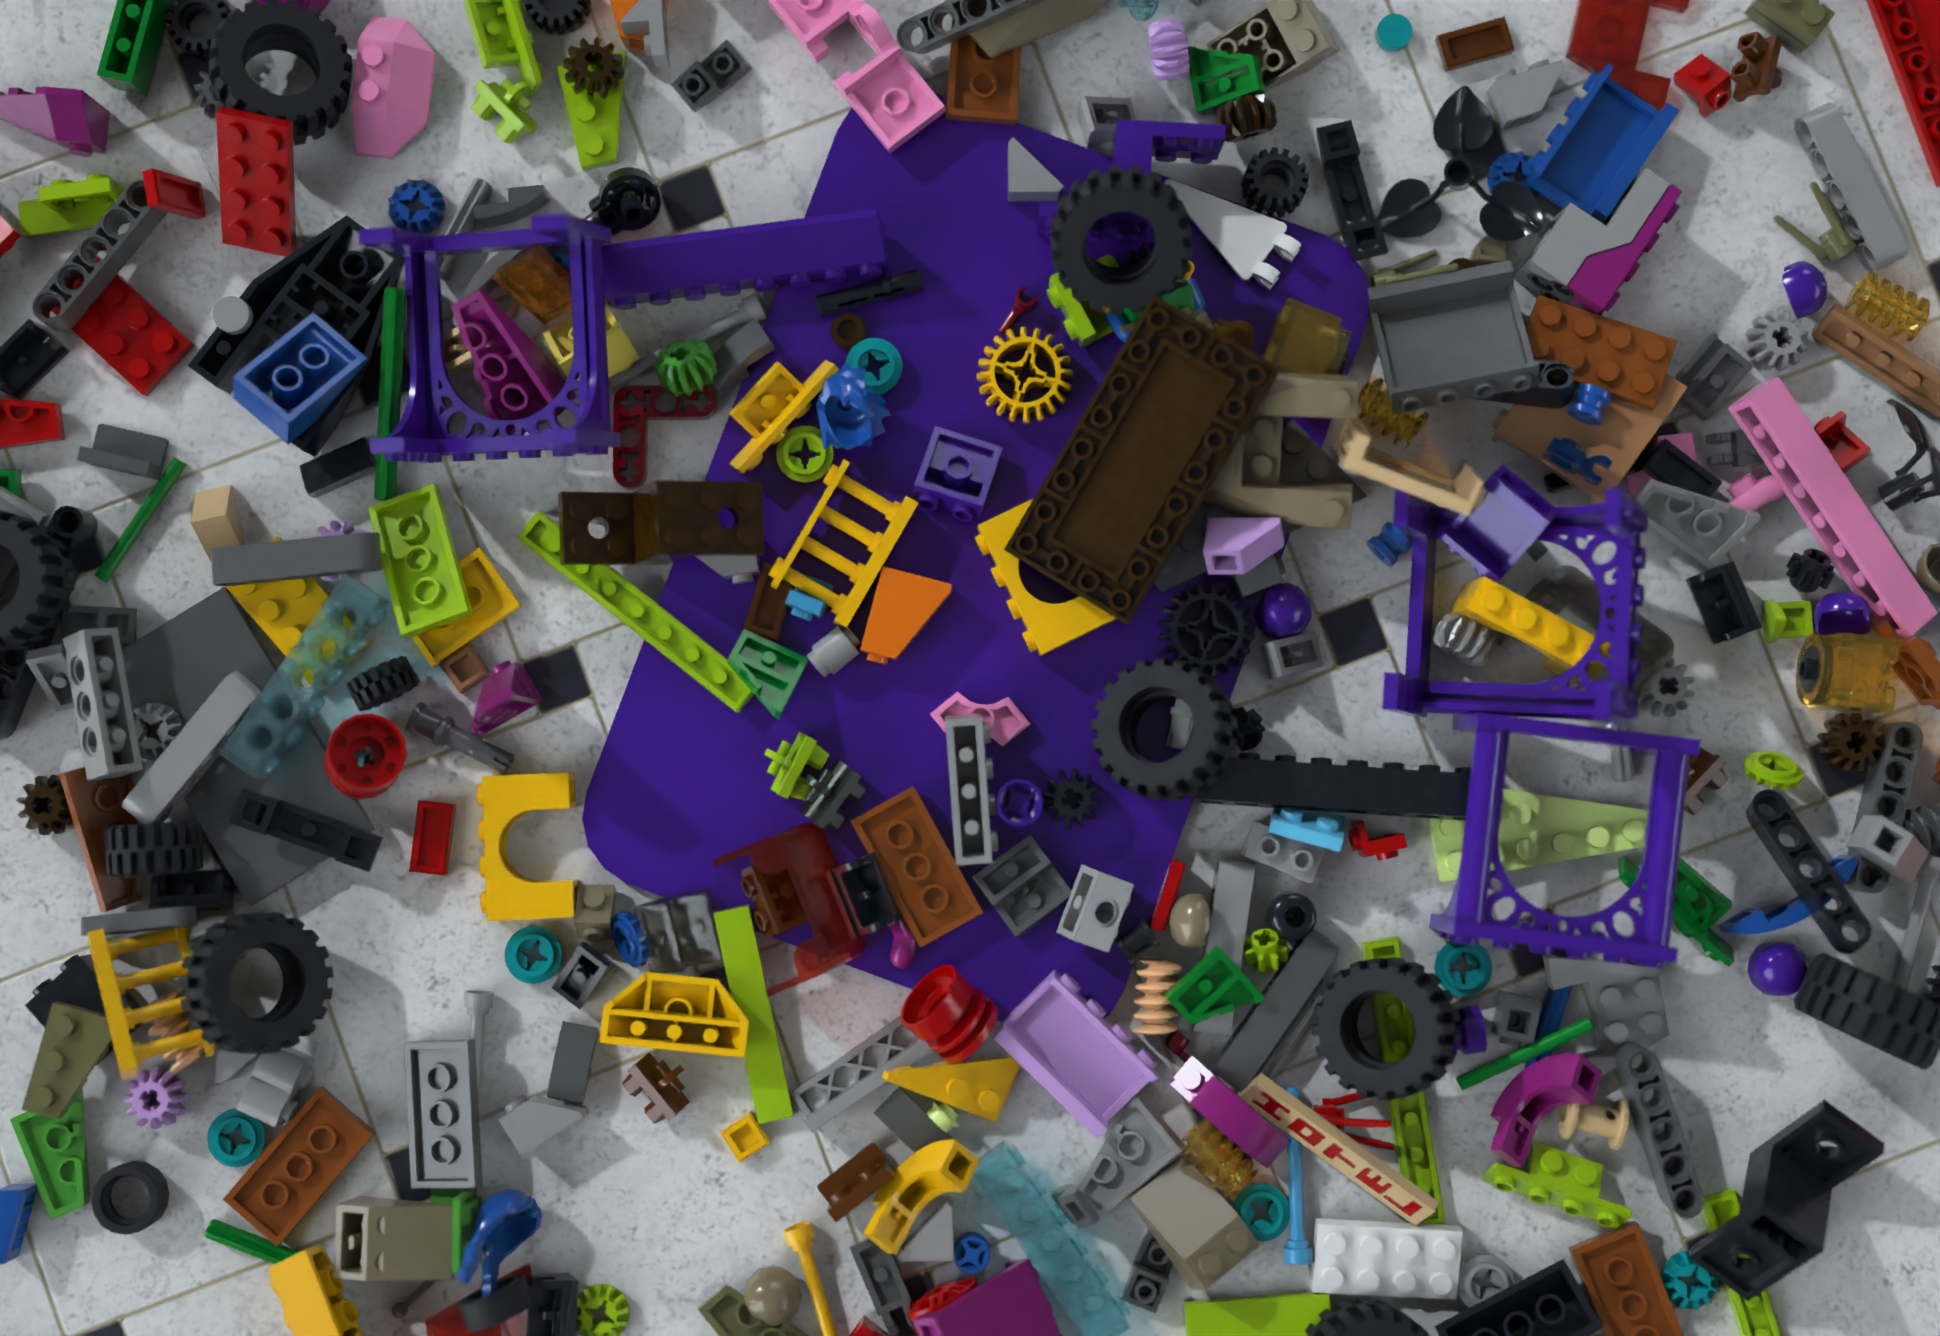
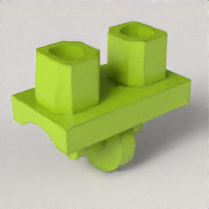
M505 79L499 86L496 82L486 84L483 80H479L475 85L474 89L479 95L476 97L471 109L485 121H490L497 112L504 118L494 130L495 134L503 142L513 144L524 133L534 134L539 128V125L525 112L533 105L526 98L530 92V86L526 82L520 81L513 85L508 79Z
M801 732L798 733L793 745L782 740L777 752L767 748L764 755L773 759L767 773L776 776L770 789L786 799L791 796L806 800L805 797L812 786L804 778L800 777V774L805 764L821 770L829 754L816 744V740Z

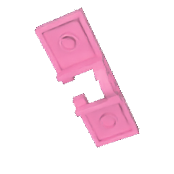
M765 0L816 63L830 54L829 47L822 38L847 19L877 54L874 59L851 75L847 71L837 78L834 83L838 91L889 153H892L946 112L945 105L904 57L901 47L894 40L885 22L872 6L865 4L862 0Z

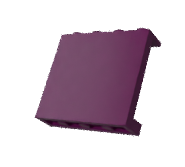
M1030 1258L1005 1262V1270L937 1312L923 1313L913 1319L919 1336L1062 1335L1052 1314V1307L1046 1299L1039 1282L1038 1273L1032 1265Z

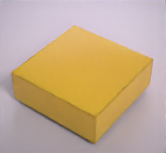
M752 1111L720 1132L739 1163L771 1141L761 1125L758 1124V1120Z

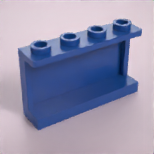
M1609 63L1600 73L1594 70L1581 87L1586 91L1582 99L1576 96L1563 114L1568 117L1564 125L1557 123L1545 141L1550 146L1545 152L1540 149L1527 166L1532 172L1524 182L1561 209H1564L1571 202L1601 223L1608 218L1679 112L1670 103H1667L1658 111L1609 77L1614 68Z

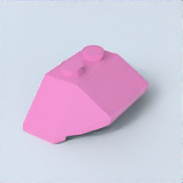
M372 16L359 37L350 107L357 155L393 159L400 152L399 150L407 145L429 122L436 54L407 19Z

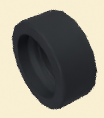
M132 1161L110 1169L99 1178L93 1188L91 1204L94 1216L101 1226L112 1233L129 1235L146 1229L161 1218L168 1206L170 1193L167 1180L159 1169L146 1162ZM128 1176L136 1177L143 1181L150 1195L148 1210L141 1217L135 1219H127L120 1215L114 1208L111 1199L114 1184L121 1178Z
M517 1274L498 1280L497 1291L482 1297L483 1292L480 1288L462 1299L458 1306L468 1331L477 1332L517 1316L531 1307L535 1300L525 1275Z

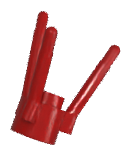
M1357 1093L1337 1098H1322V1105L1313 1106V1111L1341 1131H1344L1345 1126L1388 1128L1392 1125L1389 1120L1344 1118V1109H1337L1336 1106L1365 1099L1357 1096ZM1345 1133L1362 1145L1387 1150L1395 1149L1393 1143Z

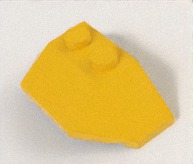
M645 972L603 1006L599 1043L745 1058L749 1019L719 979Z

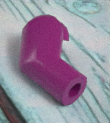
M900 913L902 920L888 925L894 935L890 959L894 966L905 969L912 964L917 941Z

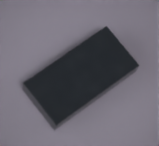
M1667 439L1661 440L1640 468L1656 481L1707 497H1711L1722 483Z

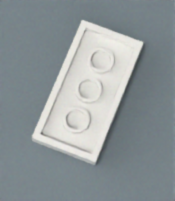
M1316 1218L1313 1243L1314 1262L1312 1263L1310 1281L1311 1290L1313 1293L1457 1300L1463 1231L1459 1225L1418 1223L1414 1226L1411 1223Z

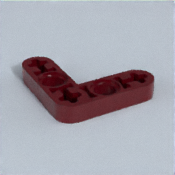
M629 385L617 391L613 401V432H620V440L622 433L626 429L633 428L640 433V440L634 447H625L622 443L621 447H613V476L620 486L625 489L634 490L641 487L646 481L648 420L709 419L714 416L718 408L717 397L711 389L703 386V391H693L691 396L686 393L685 398L687 401H697L700 394H704L705 398L711 401L710 405H705L702 412H699L695 405H685L687 412H681L683 407L681 395L676 397L673 392H666L661 385ZM651 393L649 399L651 412H646L647 407L645 405H634L631 412L628 411L625 405H622V401L628 400L629 394H633L634 398L638 401H647L645 394ZM666 393L672 394L676 399L673 410L670 412L658 410L656 403L659 396ZM621 452L629 455L640 453V458L632 457L633 468L639 471V475L633 476L632 482H628L627 478L621 475V471L628 469V459L626 457L620 458Z

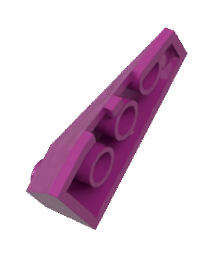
M16 87L9 88L8 95L0 91V120L67 148L74 155L90 157L92 152L106 153L110 111L83 90L36 87L34 94Z
M482 288L451 306L464 346L470 350L475 365L473 373L476 381L481 383L485 395L483 403L489 417L498 420L526 418L544 409L556 398L566 382L559 369ZM573 391L570 393V400H574L577 397ZM560 407L557 410V416L563 413L567 407ZM542 420V421L539 423V425H541L542 423H544V422H546V421H548V420ZM511 425L509 433L511 435L514 434L516 429L514 425Z
M510 660L491 669L493 675L486 678L483 682L470 727L473 735L482 736L543 701L523 664L517 662L511 664Z

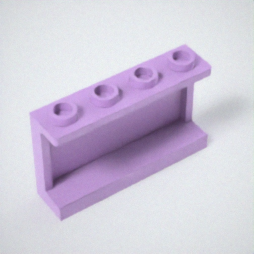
M1054 969L994 1029L993 1039L1098 1139L1107 1130V1122L1149 1081L1154 1083L1159 1078L1158 1069L1156 1068L1158 1062L1146 1049L1142 1048L1139 1051L1130 1042L1132 1037L1119 1023L1113 1026L1104 1017L1106 1011L1096 1000L1091 998L1087 1001L1078 992L1081 988L1069 974L1065 973L1062 976Z

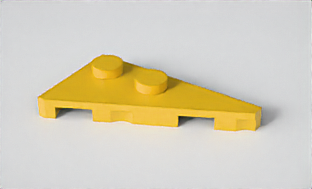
M1010 1054L1007 1057L991 1059L977 1057L970 1061H960L955 1064L944 1061L932 1063V1066L896 1067L890 1071L884 1070L882 1078L895 1085L996 1123L1020 1064Z

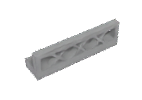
M899 1016L792 1090L790 1095L805 1115L804 1122L813 1133L887 1082L882 1078L884 1070L890 1071L896 1067L910 1066L932 1051L927 1041L918 1038L908 1046L891 1044L894 1029L902 1025L900 1021L901 1016ZM889 1034L888 1043L879 1042L881 1038ZM871 1045L886 1048L884 1062L877 1067L862 1064L864 1050ZM890 1049L899 1050L898 1053L889 1058ZM860 1054L858 1063L848 1062ZM841 1066L857 1069L855 1081L848 1087L832 1085L835 1070ZM861 1069L870 1071L859 1079ZM830 1074L828 1084L819 1082ZM812 1086L827 1089L825 1103L814 1111L811 1110L801 1095ZM831 1090L840 1091V1093L830 1099Z

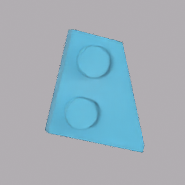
M1274 807L1268 832L1340 852L1344 840L1345 816L1303 811L1291 807Z

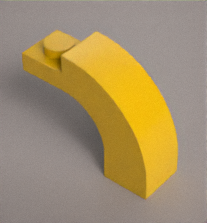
M941 1140L919 1149L895 1169L894 1178L883 1185L877 1192L872 1202L878 1207L863 1234L886 1253L897 1254L920 1211L940 1194L946 1192H965L980 1160L957 1140Z

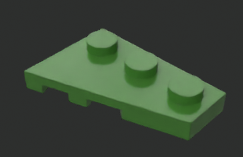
M83 1088L62 1118L54 1119L28 1111L11 1118L10 1121L50 1219L52 1220L90 1203Z

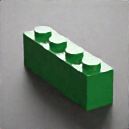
M117 0L97 75L112 88L148 96L166 30L165 26H167L165 14L170 15L167 7L169 3L173 4L174 0Z

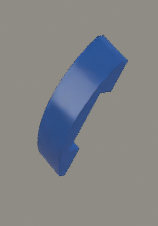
M1839 855L1828 863L1843 885H1845L1853 874L1858 860L1855 856ZM1814 870L1811 871L1810 873H1811L1812 877L1815 878V877H1816L1815 871H1814ZM1799 896L1767 914H1764L1762 909L1747 908L1718 926L1723 932L1758 934L1787 927L1811 914ZM1821 896L1823 905L1832 899L1830 896Z

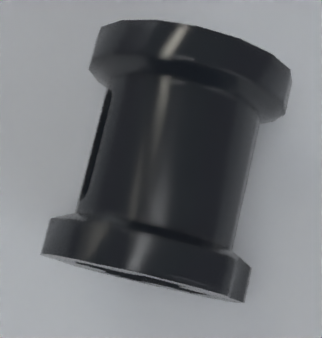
M1143 918L1138 920L1136 927L1123 936H1117L1114 939L1130 964L1134 963L1135 958L1150 947L1154 946L1157 948L1161 945Z

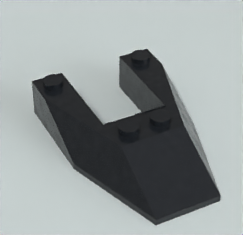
M347 215L253 279L240 296V299L249 304L252 309L253 321L251 326L241 334H229L217 326L188 365V367L211 384L231 395L233 392V376L264 352L272 340L278 341L314 312L367 357L366 364L316 422L291 442L302 451L316 457L337 429L370 366L383 326L384 290L386 287L397 286L405 263V258L400 254L360 245L359 229L365 228Z

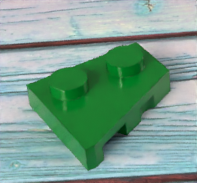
M1188 46L1189 73L1197 113L1205 115L1216 111L1221 105L1237 98H1242L1249 94L1265 93L1258 57L1249 54H1232L1221 50L1211 51Z
M744 629L729 655L728 664L775 718L780 719L807 667L809 659Z
M1218 946L1208 953L1164 995L1190 1024L1207 1020L1214 1014L1223 1015L1232 1012L1234 1007L1250 1002L1257 1004L1266 999Z

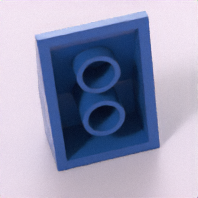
M313 312L233 376V399L285 443L290 444L316 422L366 364L367 357Z

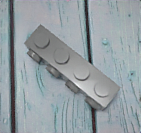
M981 713L945 716L956 866L993 863L992 852L998 851L997 829L990 830L989 816L996 815L995 795L988 794L987 780L993 779L992 758H985L984 744L991 743L989 722L982 721Z

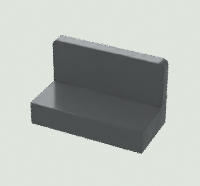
M99 424L92 449L80 446L77 460L97 467L159 480L169 440L154 435Z

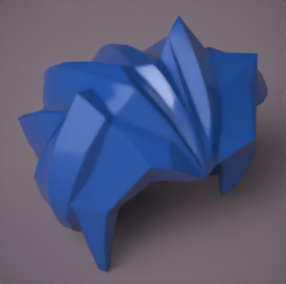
M848 362L843 365L839 372L824 382L822 393L816 402L822 443L825 449L830 445L837 449L843 448L846 450L857 446L871 447L873 437L885 433L881 419L885 416H891L884 406L888 403L874 388L866 383L864 379L866 368L851 369Z

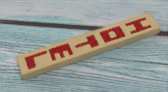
M1260 1073L1241 1092L1239 1097L1249 1106L1414 1226L1436 1211L1438 1205L1436 1199L1264 1074Z

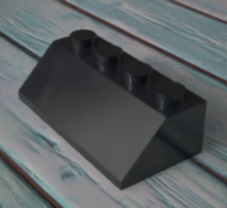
M1562 1259L1435 1326L1438 1336H1590L1598 1332L1603 1325L1566 1262Z

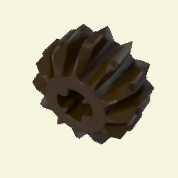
M583 37L580 40V48L570 46L568 50L570 57L564 59L563 67L568 70L565 73L566 82L575 83L573 91L576 94L581 93L585 89L587 90V98L589 100L593 99L594 92H598L605 100L608 97V89L612 91L619 89L620 83L618 80L624 78L625 70L620 67L623 62L622 55L613 54L614 45L612 43L602 47L601 39L596 37L594 45H590ZM596 65L600 67V71L597 72L595 68L594 72L588 70V66H591V69H593V66Z
M1265 93L1249 94L1221 105L1216 112L1217 125H1226L1225 141H1244L1273 130L1277 124V112L1270 95Z
M1839 713L1836 715L1835 721L1827 720L1823 723L1828 733H1819L1817 735L1820 740L1825 741V746H1821L1817 751L1820 754L1829 753L1825 764L1828 766L1837 765L1838 771L1843 773L1849 772L1850 769L1854 772H1862L1865 764L1874 765L1877 761L1872 752H1881L1883 750L1880 745L1875 744V739H1879L1883 734L1881 732H1871L1875 721L1871 719L1863 721L1862 714L1851 713L1850 716L1846 713ZM1853 739V744L1847 746V741Z
M51 775L49 778L38 776L35 778V785L26 784L23 786L28 796L19 797L16 801L20 804H25V809L21 810L17 815L20 818L29 817L26 828L29 830L38 828L40 835H50L52 831L55 834L66 832V825L74 826L59 775ZM49 799L53 800V803L47 804ZM53 806L52 811H49L48 807Z

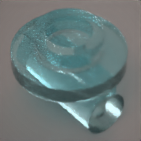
M1119 0V3L1123 7H1129L1130 14L1134 19L1146 21L1157 10L1159 0Z

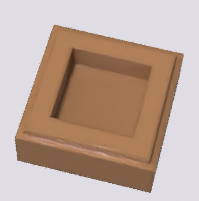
M472 644L467 645L440 663L461 694L492 674Z

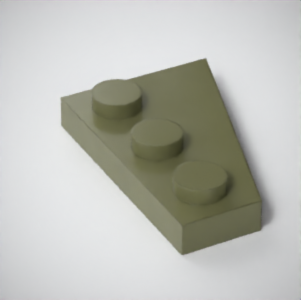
M60 1001L52 1003L22 1110L54 1119L62 1118L88 1081L87 1077L99 1060H102L109 1050L108 1046L112 1042L106 1014Z
M725 1284L698 1308L699 1312L719 1336H809L789 1322L777 1326H769L766 1322L752 1316L747 1309L744 1294L728 1284Z

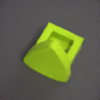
M1763 600L1761 620L1763 635L1767 643H1775L1781 638L1814 636L1811 600L1794 602Z

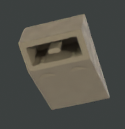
M1272 0L1206 44L1211 51L1221 50L1232 54L1242 53L1258 57L1265 93L1311 70L1340 51L1313 0Z
M359 1196L336 1204L334 1278L357 1281L454 1279V1274L452 1273L453 1204Z

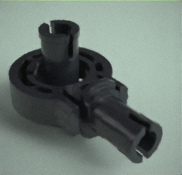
M633 167L617 169L607 175L602 181L599 194L588 202L592 213L583 219L611 228L613 236H616L623 230L634 231L642 229L651 224L660 211L661 198L658 186L651 175L641 169ZM644 194L646 195V205H642L644 201Z

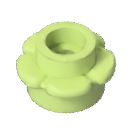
M932 1102L933 1106L927 1112V1115L938 1127L946 1133L954 1126L956 1128L959 1127L956 1118L960 1114L953 1106L943 1102Z

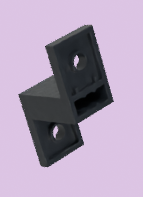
M1823 1100L1750 1153L1739 1214L1693 1245L1689 1258L1742 1297L1750 1300L1824 1251L1832 1188L1884 1154L1885 1143L1829 1102ZM1830 1141L1836 1144L1837 1147H1824L1819 1142ZM1743 1254L1749 1256L1750 1258L1740 1259L1736 1255Z

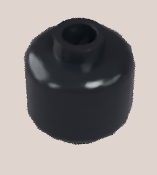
M1285 892L1277 895L1271 901L1267 911V919L1270 927L1278 935L1287 939L1298 940L1306 937L1313 931L1317 922V911L1308 897L1297 892ZM1290 917L1293 920L1286 921L1285 919Z

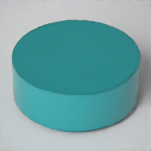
M1400 14L1385 16L1375 31L1377 44L1388 52L1402 50L1412 37L1411 23Z

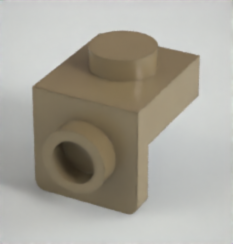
M579 884L574 925L579 939L592 943L613 940L612 925L616 899L615 885Z

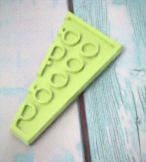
M1504 789L1498 838L1499 855L1504 871L1644 847L1648 818L1647 811ZM1427 818L1439 882L1457 880L1461 863L1465 821ZM1491 862L1490 870H1493L1494 868Z

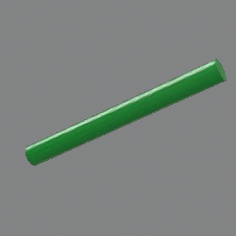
M177 457L173 458L95 573L96 577L104 582L109 581L187 466L185 462Z
M1587 1016L1534 1041V1043H1529L1456 1077V1080L1463 1091L1595 1029Z

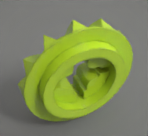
M798 426L789 430L779 441L776 457L780 469L788 478L806 484L820 480L829 471L834 452L832 445L827 449L823 447L821 430L812 426ZM804 440H807L810 452L820 454V456L809 458L807 469H804L800 458L790 456V454L802 451Z
M1759 751L1748 754L1742 767L1746 771V776L1749 779L1756 780L1758 785L1764 784L1770 789L1775 787L1782 791H1787L1788 788H1797L1804 776L1802 768L1795 761L1784 754L1773 751Z
M594 1284L580 1292L577 1299L576 1332L582 1336H619L625 1330L629 1322L630 1308L625 1295L619 1289L609 1284ZM604 1301H607L605 1314L609 1316V1320L603 1319L596 1327L593 1326L595 1314L590 1312V1309L597 1310Z

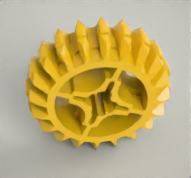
M1020 327V337L1015 338L1012 329L1006 330L1007 342H1004L998 335L995 336L993 342L998 349L986 346L984 353L990 359L982 358L978 361L979 367L988 370L977 373V381L988 382L979 388L980 395L992 393L986 400L987 407H991L997 402L1000 403L996 410V415L1001 417L1006 409L1011 411L1009 414L1010 422H1015L1017 413H1022L1023 423L1029 424L1030 413L1033 412L1039 422L1043 421L1042 409L1045 408L1051 415L1055 414L1056 408L1052 401L1061 405L1066 401L1064 395L1058 391L1070 392L1072 387L1070 383L1062 380L1073 377V370L1062 368L1070 363V356L1058 357L1063 351L1064 346L1060 343L1051 348L1050 345L1054 338L1052 334H1048L1044 341L1039 340L1041 332L1039 328H1035L1033 337H1027L1026 327ZM1018 349H1027L1020 361L1000 363V360L1008 353ZM1037 352L1042 354L1051 364L1054 378L1047 376V372L1037 368L1035 364ZM1030 360V375H1034V378L1028 377L1023 384L1022 390L1019 391L1020 375L1015 376V373H1022L1023 368H1026L1027 361ZM995 373L1003 375V378L1013 383L1015 390L1012 399L1007 397L998 387ZM1050 388L1049 392L1042 398L1032 402H1023L1026 393L1030 389Z

